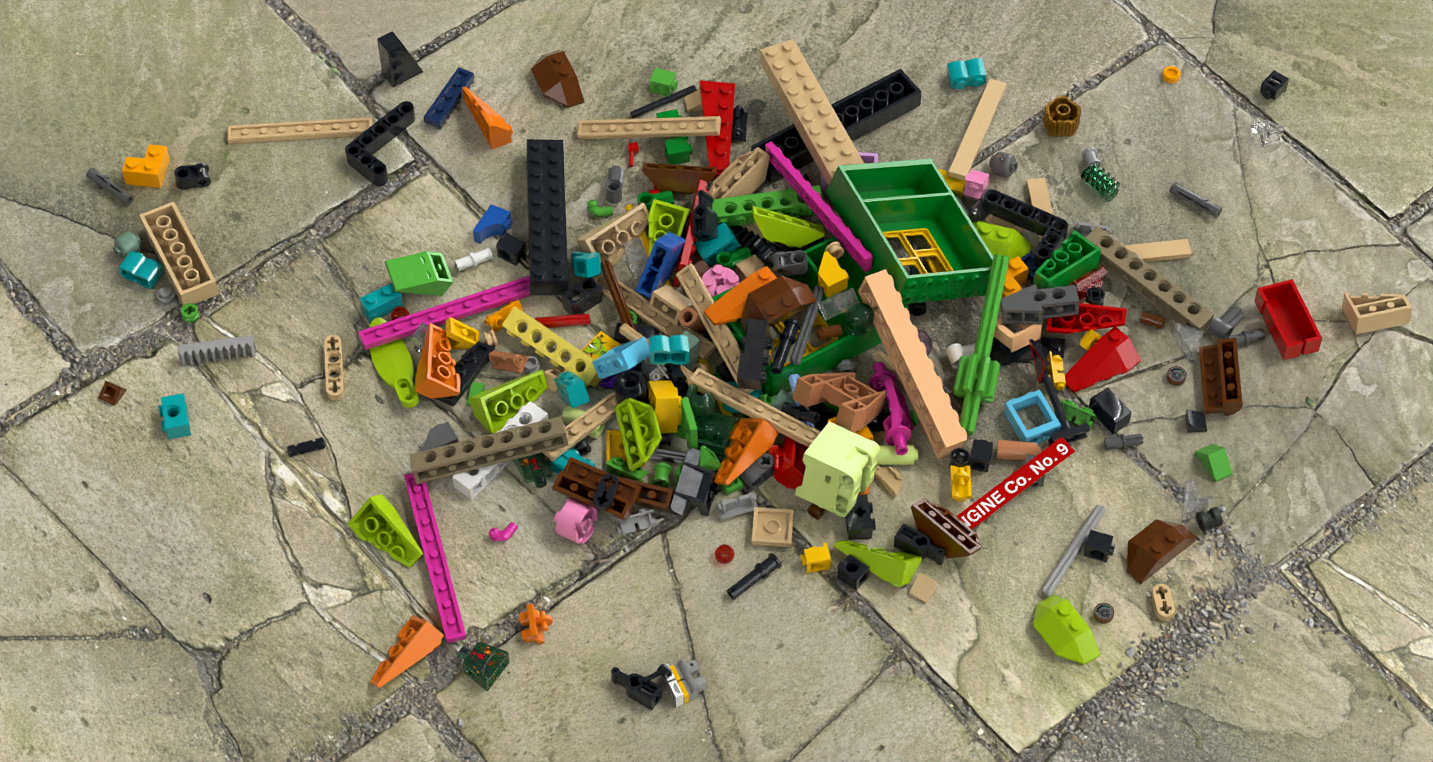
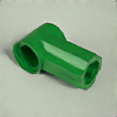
M670 190L656 194L642 192L637 197V205L644 203L648 212H650L654 199L674 204L673 195Z
M742 247L730 253L720 252L716 257V265H722L731 270L735 269L737 263L752 256L751 251L748 247Z

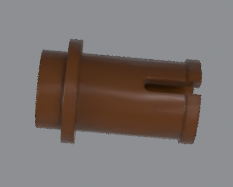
M1143 312L1140 323L1156 327L1155 329L1158 330L1163 329L1165 318H1162V315L1155 316Z
M840 324L828 327L820 326L816 333L819 340L826 341L827 338L842 336V329Z

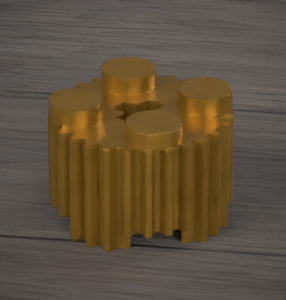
M1063 95L1061 97L1057 96L1053 101L1047 103L1043 118L1047 134L1051 137L1056 135L1058 137L1074 136L1080 123L1081 106L1076 104V102L1073 103V100L1070 101L1066 95L1064 97Z

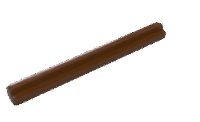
M609 260L602 261L601 269L622 325L626 323L636 330Z

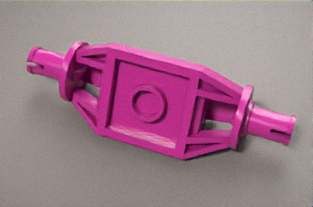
M876 362L873 365L875 374L870 378V386L877 392L887 391L884 402L890 401L888 407L891 414L883 421L886 432L884 438L887 444L895 445L897 455H905L908 452L906 442L911 438V431L914 428L905 397L895 384V374L886 371L883 362Z

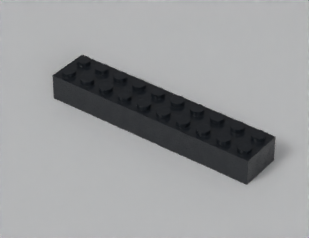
M899 69L831 104L851 141H854L920 106L922 91L902 69ZM794 124L751 146V151L759 147L766 152L765 144L772 141L776 147L781 149L782 154L790 159L792 166L796 170L814 161ZM769 161L766 178L770 183H773L783 178V176Z
M527 139L526 166L530 295H562L561 293L568 290L563 140Z

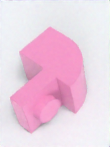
M973 169L970 174L967 173L963 196L981 201L980 196L989 184V174Z

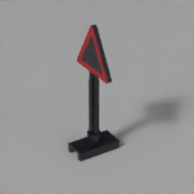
M1029 339L1039 384L1044 383L1058 421L1061 424L1060 431L1050 434L1049 445L1061 437L1067 443L1087 438L1086 432L1090 431L1087 423L1072 427L1070 421L1067 420L1052 380L1047 374L1050 365L1049 361L1035 341Z

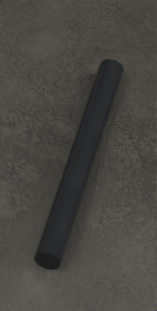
M692 85L631 111L630 115L632 118H636L697 91L695 85Z

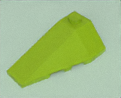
M656 199L653 200L648 215L649 254L655 241L669 232L683 238L689 220L688 208Z
M538 370L471 396L469 401L475 417L492 434L500 431L506 422L518 413L522 406H526L530 401L534 402L548 388L543 371Z
M382 494L369 497L347 523L360 539L375 545V548L387 552L392 558L409 568L423 555L395 508Z
M847 540L834 542V547L848 556L851 554L867 565L869 571L884 581L891 582L890 585L895 587H902V585L910 583L922 561V557L906 552L887 553L886 548L872 547L868 549L866 544Z

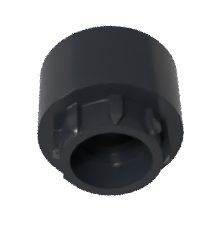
M628 370L619 374L614 381L616 402L619 404L625 399L632 398L645 403L648 398L645 376L634 370Z

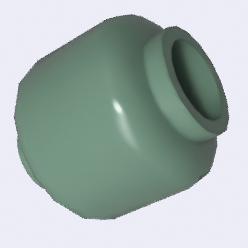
M127 231L114 239L113 251L118 257L121 256L125 259L130 251L140 252L142 242L136 233Z

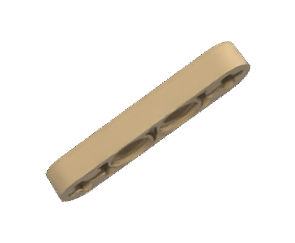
M332 334L324 340L326 391L330 400L337 401L344 396L343 352L341 338L338 335ZM332 342H335V350L331 348ZM331 357L339 358L337 362H329ZM333 372L340 374L337 378H331L329 375ZM333 385H337V393H333Z

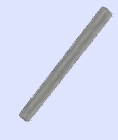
M1100 505L1095 506L1041 588L1042 595L1046 597L1051 596L1087 541L1090 529L1094 530L1104 515V507Z

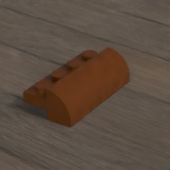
M1237 339L1217 340V345L1199 347L1205 414L1225 412V416L1237 413L1243 406Z
M570 457L563 472L560 471L552 490L597 509L593 500L601 478L608 473ZM617 477L619 488L612 506L607 511L602 512L626 521L633 512V506L642 489L638 485ZM613 480L605 482L607 484L606 490L609 489L610 485H614ZM605 494L603 499L599 500L600 505H602L604 502L607 503Z

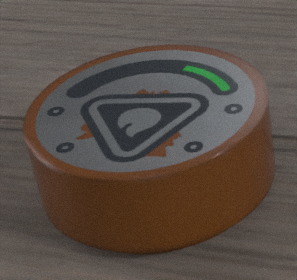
M1171 367L1167 373V380L1172 385H1182L1186 381L1187 373L1182 367Z
M1099 603L1094 609L1093 615L1095 620L1102 624L1111 622L1114 617V608L1108 603Z

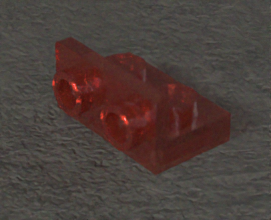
M1105 267L1095 268L1068 286L1075 285L1080 301L1086 297V292L1089 288H1100L1104 285L1102 276L1107 274Z

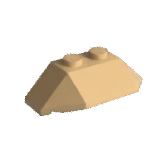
M757 147L754 151L738 157L712 182L709 194L714 199L752 194L766 179L770 155Z

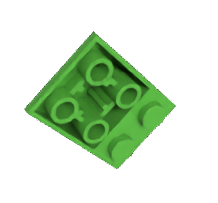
M426 251L384 262L395 292L443 296L453 283L443 253Z

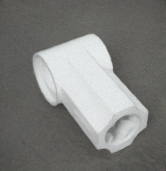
M957 343L947 347L946 354L953 369H958L961 356L966 355L970 357V354H974L976 343L965 346Z

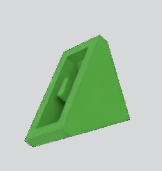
M1210 444L1195 451L1196 456L1214 482L1232 475L1224 447Z

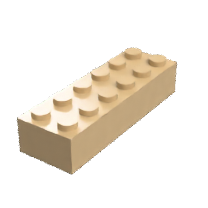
M174 201L140 214L142 228L182 306L189 303L196 304L218 295L216 280Z

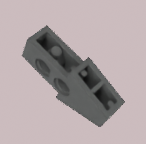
M1036 284L1001 299L1003 323L1040 325L1044 318L1079 314V298L1075 285L1037 289Z

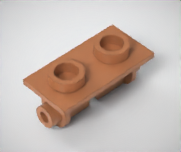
M492 351L488 356L493 362L492 369L522 373L529 358L526 355Z

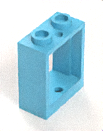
M642 337L616 346L592 361L599 379L629 370L649 357V345L646 338Z
M1040 390L1028 392L1022 397L1012 398L1005 403L1004 415L1022 442H1035L1039 444L1049 440L1051 433L1061 429L1060 422ZM1037 404L1048 423L1027 430L1016 411Z

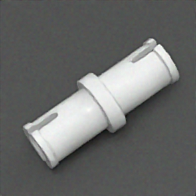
M489 248L476 253L471 252L466 257L454 260V266L458 272L471 266L476 267L479 263L491 260L493 258Z

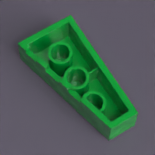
M1073 230L1070 237L1062 242V246L1058 250L1056 249L1052 257L1047 259L1035 272L1033 285L1036 284L1037 289L1068 286L1099 266L1101 249Z

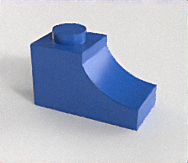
M491 204L473 230L474 242L481 244L488 237L494 235L503 236L512 226L511 212Z

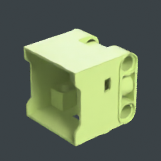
M829 421L804 453L805 474L802 485L796 488L795 495L840 517L847 516L855 505L858 494L865 492L874 479L880 454L879 445Z

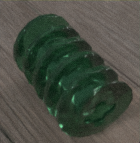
M1099 163L1087 167L1082 172L1081 179L1085 180V183L1089 184L1106 202L1112 201L1118 194L1120 182H1115L1116 179L1110 177L1109 172L1105 173V168H1100L1101 165Z

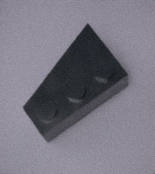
M393 31L377 38L382 74L392 87L423 73L420 66Z
M745 318L744 325L747 332L746 337H742L744 346L739 358L738 387L762 390L763 383L767 381V372L765 371L766 367L770 366L771 356L769 351L773 350L774 339L771 338L768 321Z

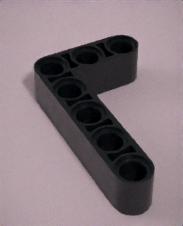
M409 101L401 102L345 147L348 165L376 186L385 185L388 182L386 165L373 154L414 123L416 119L414 105Z
M992 189L985 192L983 202L985 212L1042 236L1034 254V265L1037 268L1047 259H1050L1053 252L1062 246V242L1067 237L1068 223L1066 220Z

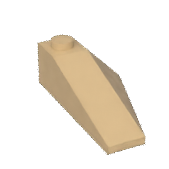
M641 203L591 230L576 241L582 252L600 253L601 262L609 260L611 265L614 266L619 262L622 254L630 248L634 239L649 224V212L645 204Z

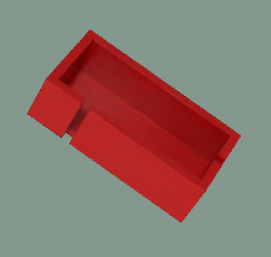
M1293 279L1257 288L1254 302L1260 314H1263L1262 318L1283 360L1299 357L1301 352L1303 355L1318 352L1322 336Z

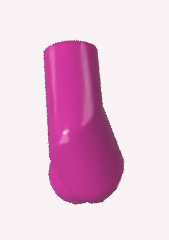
M510 522L504 530L491 528L489 530L490 539L495 542L507 541L518 529V526Z

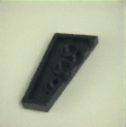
M993 337L990 361H997L1002 366H1007L1014 362L1024 364L1033 360L1030 344L1011 353V349ZM1041 337L1035 341L1046 358L1049 351H1051L1052 357L1059 355L1064 359L1065 339Z
M479 341L461 356V359L454 366L456 374L460 376V394L433 399L455 406L490 360L488 356L490 352L495 351L494 347Z

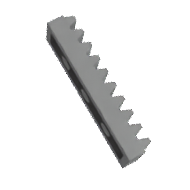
M254 335L177 345L180 363L184 367L187 362L193 366L195 361L200 365L202 360L209 363L210 359H212L215 363L218 358L221 361H224L225 357L232 360L233 356L239 359L240 355L247 358L248 354L254 357L255 353H257Z

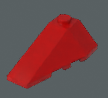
M1079 303L1078 315L1048 318L1046 332L1069 334L1090 331L1091 329L1098 330L1125 326L1127 308Z
M1117 327L1109 330L1065 374L1066 387L1073 393L1094 386L1095 383L1104 379L1107 381L1117 374L1121 373L1123 375L1128 373L1141 362L1130 338Z
M786 436L781 447L784 450V455L780 456L779 470H774V478L787 489H796L803 483L806 469L803 456L808 447Z

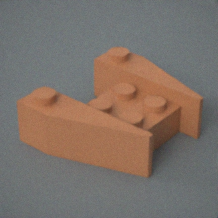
M856 373L810 374L797 378L792 399L805 407L826 401L838 406L839 412L836 425L854 432L863 429L882 412L887 391L877 392L855 379Z

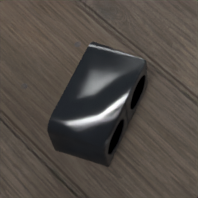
M592 277L585 278L561 293L563 309L569 315H573V311L574 315L583 314L602 301V287ZM588 288L594 289L592 291H586V289ZM581 294L579 299L570 300L576 295Z
M1109 388L1090 398L1089 409L1094 411L1096 417L1112 434L1117 433L1129 424L1132 412Z

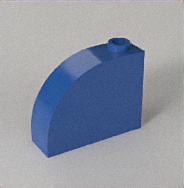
M669 232L655 241L635 291L651 298L653 291L666 284L686 242L685 239Z

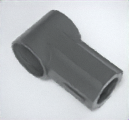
M613 165V167L609 168L605 185L606 200L613 204L622 200L624 169L620 166Z
M1231 306L1220 318L1216 317L1211 322L1208 331L1221 340L1226 339V336L1231 335L1233 329L1244 319L1245 314L1238 306Z

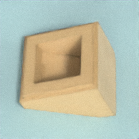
M700 89L685 96L687 112L702 110Z
M557 367L544 372L548 389L553 392L558 391L554 378L559 377V374L563 373Z
M919 573L909 595L927 603L936 590L937 581Z

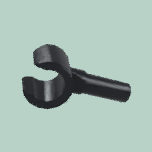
M661 664L657 671L643 678L644 683L660 675L664 679H668L672 675L671 669L666 664Z

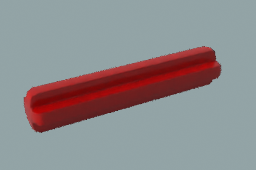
M575 314L536 317L535 320L547 328L589 325L590 315Z

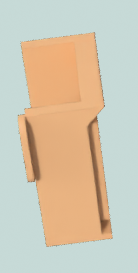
M1002 317L997 319L994 337L1011 349V353L1028 345L1029 339L1036 341L1041 338L1042 324H1017L1023 330L1014 334L1004 326L1008 323H1003Z

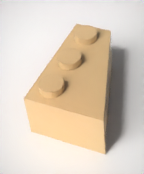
M1344 293L1342 310L1355 334H1361L1409 324L1412 306L1403 294L1369 296L1368 293H1362V296H1350V293Z

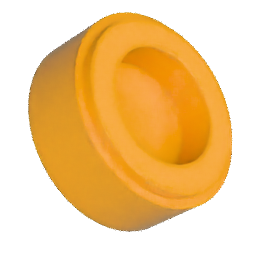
M1167 66L1163 70L1162 78L1167 83H1177L1180 80L1181 72L1175 66Z

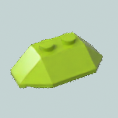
M752 206L753 218L764 238L770 242H780L788 247L795 246L801 248L825 235L824 227L821 224Z
M980 221L972 223L993 256L995 254L1006 255L1011 260L1017 256L1021 258L1030 253L1032 244L1015 229Z
M628 398L614 408L629 471H634L647 462L656 452L662 437L654 407Z
M1052 595L1037 603L1033 627L1056 656L1078 662L1081 665H1086L1100 657L1101 654L1090 627L1068 599Z

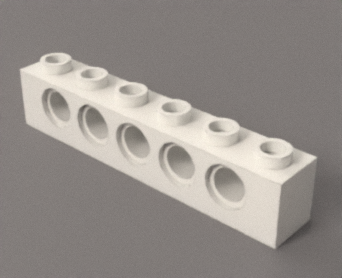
M530 401L526 406H522L513 418H510L500 431L523 426V424L527 425L547 420L548 413ZM512 460L453 475L454 488L472 500Z

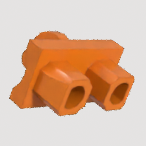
M531 603L526 605L527 611L519 614L520 623L523 626L530 625V628L521 631V635L526 643L536 641L540 645L544 643L543 631H548V626L553 623L551 616L546 615L545 611L535 610L534 605Z

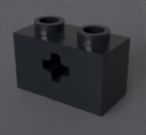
M867 494L858 495L855 505L845 516L848 540L872 538V530H876L875 519H871L873 505L872 502H868Z

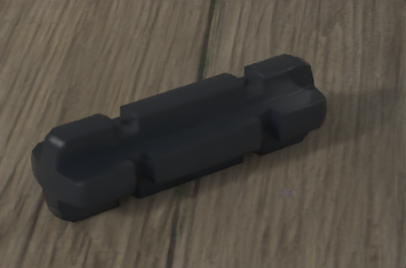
M320 437L315 439L316 441L309 440L297 443V446L294 444L287 446L288 455L292 457L296 456L297 453L304 454L315 451L316 448L318 450L324 449V439Z

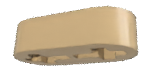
M1165 584L1155 585L1152 590L1155 614L1161 621H1170L1175 612L1171 590ZM1159 591H1161L1162 594H1164L1163 599H1161V595L1158 594ZM1163 606H1165L1166 611H1168V614H1165V612L1162 611Z

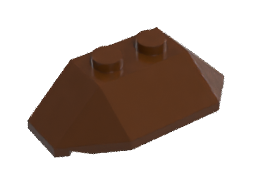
M556 50L541 55L531 68V72L544 97L563 104L566 108L584 103L578 78L565 52Z
M644 162L642 172L659 190L693 194L696 193L700 180L708 183L716 176L717 167Z
M780 276L748 293L741 324L746 330L744 325L745 318L766 320L770 328L811 306L817 300L808 285Z
M925 498L912 504L911 510L917 530L929 537L931 545L944 549L946 558L967 557L981 550L982 545L977 533L948 509L934 503H929V500Z
M1156 519L1128 541L1127 572L1142 584L1193 544L1197 537L1184 525Z

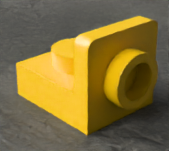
M1091 329L1081 338L1080 345L1084 349L1089 350L1102 335L1097 330Z

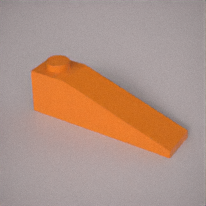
M463 87V100L491 149L511 143V135L513 134L511 125L506 124L503 117L467 87Z
M766 266L749 275L706 308L703 313L714 326L737 321L738 318H742L748 293L773 281L777 277Z
M432 323L427 327L415 377V392L431 399L457 396L460 394V376L455 372L454 366L456 362L455 359L451 358L449 338L446 336V330Z
M740 418L729 438L732 441L731 445L724 452L727 456L721 463L714 482L716 484L729 485L775 443L779 432L765 419Z
M412 615L396 636L399 638L397 644L390 646L388 659L380 663L370 683L379 688L431 653L433 649H436L441 644V639L444 635L428 621Z

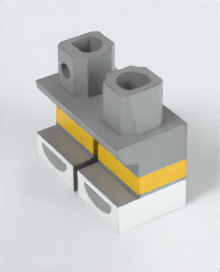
M681 659L677 664L671 666L666 664L671 669L672 675L668 679H664L661 676L676 707L697 699L698 692L707 688L704 676L695 679L692 677V675L699 673V666L696 660L685 663L684 659Z

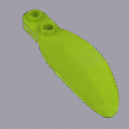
M375 318L371 322L370 328L387 321L382 318ZM402 339L370 348L372 362L377 373L388 386L395 390L401 405L405 408L416 406L419 403L418 392H415V385L413 383L414 366L410 353Z

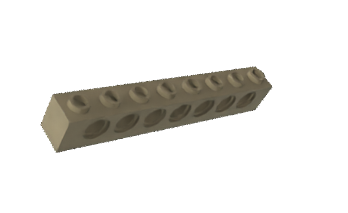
M1097 226L1085 237L1101 249L1100 265L1193 336L1198 338L1209 327L1214 317L1209 308L1204 307L1193 296L1185 293L1180 286L1175 285L1164 274L1156 271L1151 264L1146 263L1135 252L1127 249L1122 242L1114 239L1106 230H1102Z
M562 416L410 454V462L416 484L569 446Z

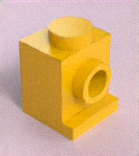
M827 542L823 543L822 547L813 546L804 549V554H800L801 565L805 566L807 573L830 569L831 558Z

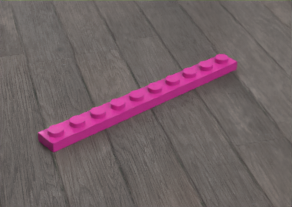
M772 141L765 144V150L770 155L769 161L859 266L865 272L872 270L873 257L870 251L865 250L861 241L852 235L849 227H845L841 218L832 212L829 204H825L820 194L812 189L809 181H805L801 172L792 166L790 159L782 154L781 149L776 147Z
M529 276L359 331V338L365 350L425 331L430 323L440 326L446 324V320L450 317L455 320L462 319L507 304L510 301L531 296Z
M413 473L405 474L404 479L446 642L448 644L467 639L426 482L416 484Z

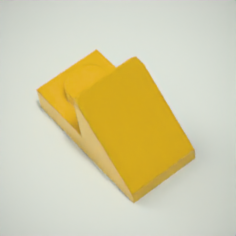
M451 317L446 320V336L450 338L452 350L470 349L479 341L478 330Z

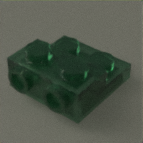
M699 408L695 417L698 450L701 451V447L706 446L715 453L717 458L719 456L724 457V452L730 443L729 438L736 423V418Z

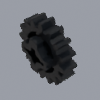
M759 237L754 242V245L759 250L756 254L767 266L772 268L774 265L771 261V255L781 252V250L774 243L766 242L763 238Z

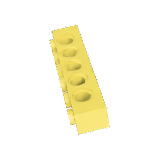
M515 306L502 324L507 329V334L513 338H516V336L520 337V342L528 348L533 346L536 348L534 352L544 358L546 355L551 358L549 362L556 367L560 365L564 367L563 372L569 371L583 380L585 387L591 385L596 388L601 379H599L592 363L594 361L593 358ZM527 325V330L522 333L523 327ZM542 335L541 341L537 343V337ZM556 345V350L551 353L552 346ZM570 354L571 358L566 362L565 359ZM585 364V370L580 372L581 366Z

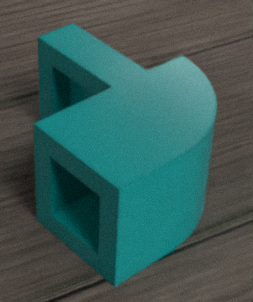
M571 252L572 271H574L575 276L588 278L601 274L600 253Z

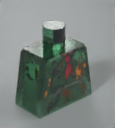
M541 452L513 460L525 483L535 482L537 488H543L547 485L546 479L552 476L550 459Z
M478 642L472 650L462 646L458 652V657L464 659L463 669L465 674L486 691H489L510 663L507 651L482 642Z

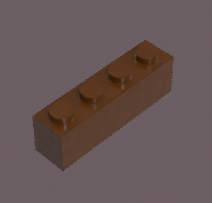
M619 477L641 487L642 490L635 505L671 513L669 507L674 494L673 489Z

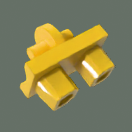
M950 466L952 499H955L956 502H965L967 499H971L970 466Z

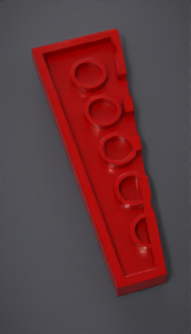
M700 80L699 89L703 117L720 116L721 118L720 135L705 136L708 167H717L716 176L714 177L717 178L729 167L735 83Z
M700 180L695 193L687 224L688 227L684 236L686 242L680 254L672 286L678 288L681 283L676 274L692 263L689 257L693 256L695 246L692 245L697 240L693 236V211L699 204L697 193L699 190H704L707 193L709 191L706 190L707 182Z

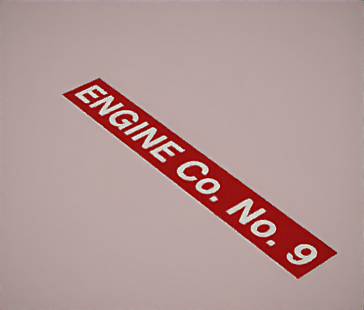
M1062 437L956 517L969 528H975L1072 455L1075 450Z

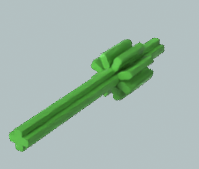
M995 254L993 256L974 354H970V357L966 355L961 356L957 369L953 395L957 398H963L962 401L964 402L959 423L961 428L965 429L968 436L974 435L980 404L983 405V402L989 404L994 400L1000 364L997 361H990V352L1009 264V257L1006 255Z

